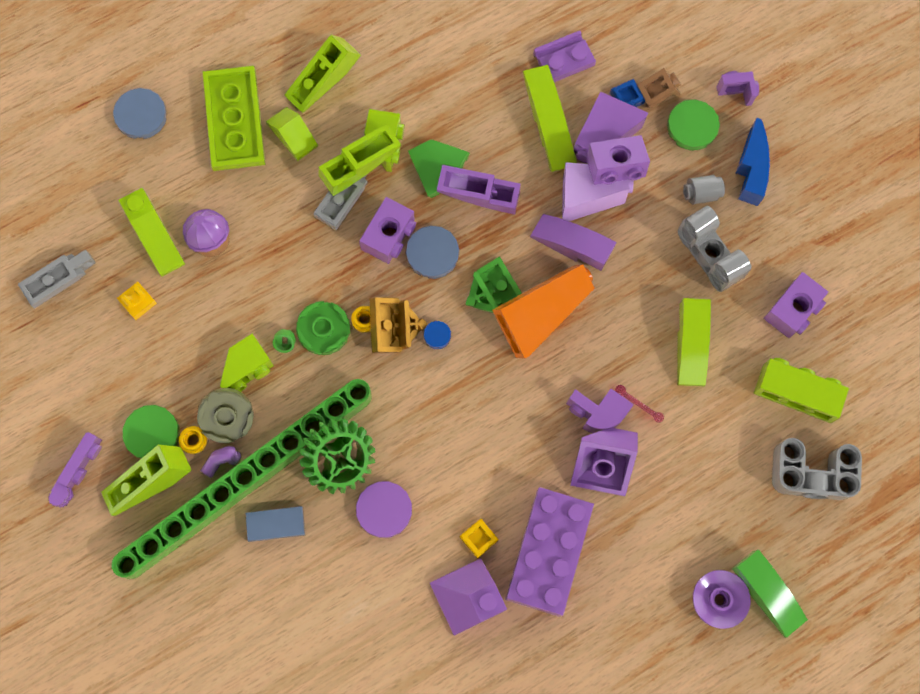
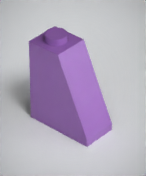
M600 92L575 142L574 153L576 158L581 162L587 163L586 158L590 143L633 136L642 129L648 112Z

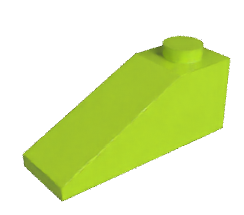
M330 35L284 96L304 113L349 72L361 55L344 38Z
M143 187L118 200L161 277L185 265Z
M158 444L101 492L111 516H116L173 486L191 471V467L181 447Z

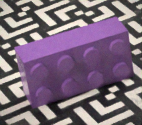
M541 487L538 488L505 600L558 617L563 616L594 506L593 503Z

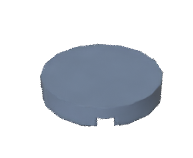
M138 88L129 90L121 95L115 103L113 110L114 121L123 134L133 139L151 138L160 132L167 119L164 102L158 94L149 89Z
M428 226L420 228L412 234L407 243L406 256L408 264L420 276L422 275L430 279L446 276L453 271L458 261L459 246L456 238L450 231L442 227Z

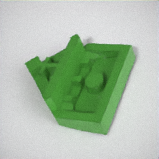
M432 139L408 151L425 191L430 198L441 194L437 192V186L442 165L462 169L464 162L468 160L470 154L467 151Z
M500 256L474 272V279L470 294L467 297L466 306L493 313V309L522 294Z

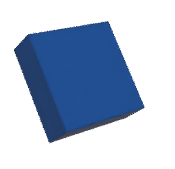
M634 79L618 85L610 91L612 97L634 107L643 105L646 101Z

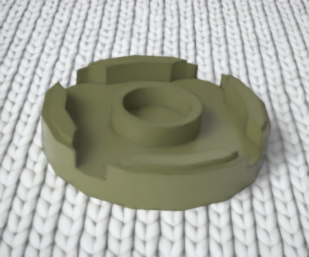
M220 388L204 396L198 406L197 422L207 438L219 443H231L240 437H244L249 432L253 424L254 411L251 402L243 393L235 389Z

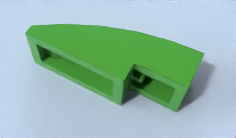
M759 549L752 551L732 568L735 574L746 584L753 600L785 638L808 620L786 584Z

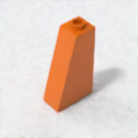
M583 264L569 267L492 310L516 358L525 359L529 357L595 289L592 284V274Z

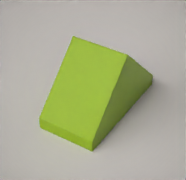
M288 107L266 121V124L297 161L318 147L317 142L301 116Z

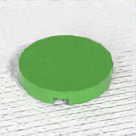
M696 99L685 100L677 104L671 111L667 122L668 134L671 139L673 138L681 148L691 151L702 150L711 144L718 135L720 127L719 117L715 110L706 102Z
M324 301L315 302L308 305L299 314L296 334L301 345L309 352L317 355H330L339 351L347 343L350 335V321L346 312L337 304Z
M147 405L134 410L123 426V441L127 450L140 459L158 444L176 446L180 436V427L175 417L166 408L157 405Z

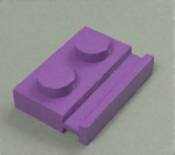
M580 31L535 48L533 52L539 66H549L554 82L591 68L596 63Z

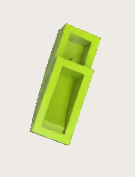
M385 124L342 148L340 155L319 166V177L332 196H335L383 163L401 147V143L389 126Z
M683 298L679 304L677 385H706L710 345L711 299Z

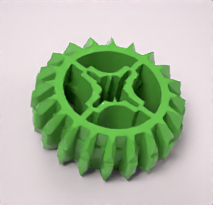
M330 418L329 426L320 422L319 427L321 430L317 432L315 429H310V433L313 436L312 439L303 438V442L308 446L300 449V454L304 456V458L299 460L300 465L305 467L302 470L303 475L309 477L308 481L312 486L317 485L320 491H324L327 488L328 492L333 495L337 488L341 493L345 494L346 486L348 485L351 489L356 490L355 482L359 480L361 483H365L362 475L364 473L372 474L371 469L367 466L375 463V459L370 456L376 452L375 448L370 445L373 442L372 438L366 435L367 431L363 427L358 428V424L355 421H351L348 424L345 418H341L337 424L334 418ZM337 438L333 443L327 444L328 441ZM353 440H355L357 445L355 459L350 455ZM341 452L345 458L340 456L338 459L335 457L334 460L330 454L336 455L338 453L340 455ZM319 453H322L325 457L322 472L319 471L317 464ZM348 468L346 471L339 474L341 470Z

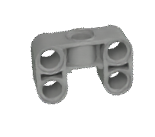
M705 206L682 221L678 228V235L682 243L689 249L709 277L714 288L719 292H723L745 278L751 270V263L745 253L739 249L730 253L716 233L720 225L717 214L710 206ZM705 250H712L715 252L716 257H709Z
M788 438L775 447L773 452L772 484L777 492L811 499L845 500L857 495L860 491L862 456L856 446L845 444L833 450L828 457V471L809 469V466H805L806 449L803 442L799 439ZM785 446L790 447L794 451V459L788 458L785 455ZM841 452L848 456L849 465L841 461ZM784 473L789 474L792 477V487L787 486L784 483ZM840 480H844L848 484L849 489L847 493L841 490L839 486Z

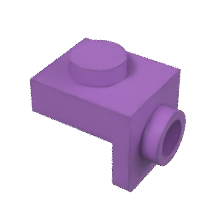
M738 71L727 72L721 76L716 86L718 96L743 93L746 106H751L759 95L758 81L754 80L753 71L742 73Z

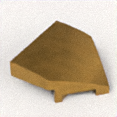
M380 297L369 299L372 353H398L403 349H408L416 335L428 325L423 318L419 319L412 311L407 300L400 301L398 298Z

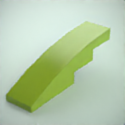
M548 65L524 70L523 76L534 122H537L550 172L565 169V163H577L550 68Z

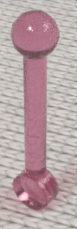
M623 385L616 386L615 391L653 416L655 422L661 423L664 420V415L661 412L656 413L627 393Z

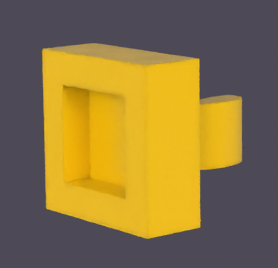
M138 281L117 297V300L135 320L139 319L157 304Z

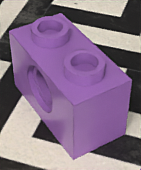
M642 135L590 143L586 158L594 185L612 184L616 181L628 179L638 180L646 177L650 164Z
M385 197L359 241L361 250L387 264L390 263L393 257L396 259L402 251L403 239L406 235L410 236L415 229L414 211ZM387 228H393L396 230V233L387 236L383 234V231Z
M802 272L763 319L788 338L796 332L801 335L811 323L807 320L811 313L817 315L826 304L823 298L827 295L828 291ZM793 302L799 303L803 308V312L797 311L793 306Z

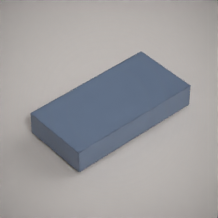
M303 507L246 513L248 542L305 536Z

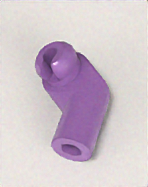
M232 446L214 450L200 472L212 478L221 464L228 462L231 465H236L241 459V454Z

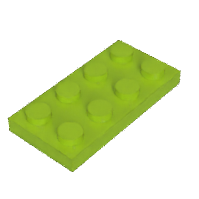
M245 66L202 71L211 167L213 171L266 165L255 67Z

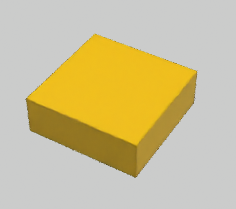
M481 518L459 536L477 559L499 541Z

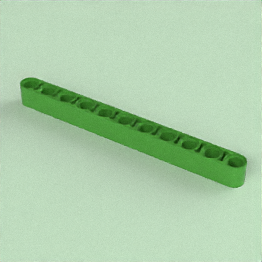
M354 379L120 551L113 558V572L122 578L135 579L299 458L301 456L300 449L308 447L303 442V438L312 439L313 437L311 433L307 432V427L311 422H323L326 426H329L330 418H334L338 424L341 418H345L348 421L367 407L372 399L368 383L361 379ZM361 388L366 391V395L360 400L351 397L355 389ZM334 405H341L344 407L341 415L334 417L329 414L330 408ZM288 439H298V446L295 449H285L284 445ZM267 455H274L275 463L271 467H263V458ZM247 471L251 472L252 480L246 485H241L239 483L240 475ZM224 488L228 489L229 496L226 501L217 502V492ZM198 506H204L205 515L201 519L195 520L193 517L194 509ZM175 523H180L182 526L181 533L177 537H171V526ZM156 540L158 543L157 551L152 555H148L146 551L147 544ZM132 558L134 567L130 572L125 573L123 571V563L126 559Z

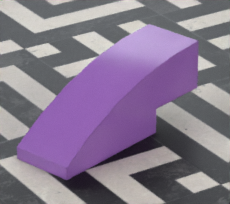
M442 165L437 192L477 206L515 215L521 184L495 179V175Z
M546 214L542 215L530 235L532 239L575 262L579 259L602 271L617 243L588 228Z

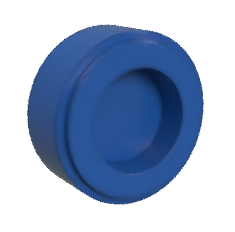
M441 321L429 323L424 330L425 343L432 349L439 350L445 348L451 340V331L448 325Z

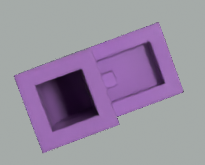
M576 389L566 403L570 406L569 410L581 419L583 417L588 419L582 429L591 433L616 428L634 405L613 389L609 390L599 405L592 402Z

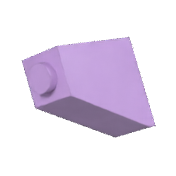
M565 163L562 219L572 221L625 204L628 193L633 192L634 180L628 179L616 181L612 184L594 185L588 164Z

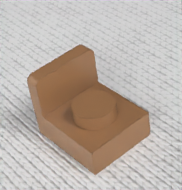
M665 68L638 84L650 108L655 107L672 95L676 97L681 95L678 87L681 86L680 81L674 72L669 74Z

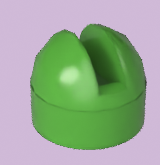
M280 329L274 336L273 347L281 353L292 351L296 342L294 333L291 330ZM283 337L288 338L287 344L283 343Z

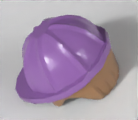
M210 209L199 210L186 219L183 224V236L190 249L204 257H215L227 249L230 231L229 224L218 212Z

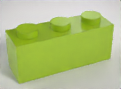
M770 358L763 364L753 394L828 423H833L840 418L849 391L848 387L841 385V381L829 377H819L815 375L816 373L808 368L798 369L790 366L788 361L781 358Z

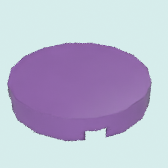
M389 481L376 482L368 486L360 494L356 504V516L361 527L370 535L379 538H391L400 534L408 526L412 515V503L407 492L399 485Z

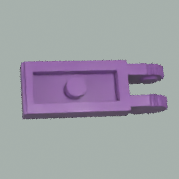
M89 432L85 433L51 490L48 501H50L52 506L55 505V507L59 506L61 508L67 506L69 501L72 500L74 497L72 488L75 484L79 485L84 479L87 472L84 468L90 459L94 460L98 456L102 448L99 445L102 439Z

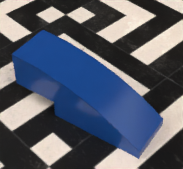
M756 118L750 128L736 170V174L745 176L738 200L758 206L765 197L770 169L767 134L760 118Z

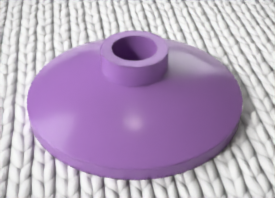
M716 570L705 574L696 583L693 591V605L697 615L706 624L719 629L731 628L741 623L747 616L750 608V593L744 581L736 574L725 570ZM717 594L721 595L724 599L722 605L715 603L714 599Z

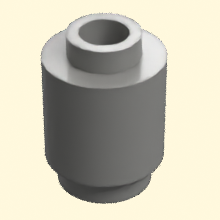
M715 175L689 178L683 186L684 198L689 200L692 205L717 201L725 194L724 181L721 177H716Z

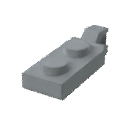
M366 176L335 196H332L330 191H328L315 210L314 217L337 230L365 190V186L368 183L365 179Z
M87 250L82 251L76 256L73 254L68 256L62 255L18 283V286L30 305L36 308L80 280L86 274L84 271L96 262Z

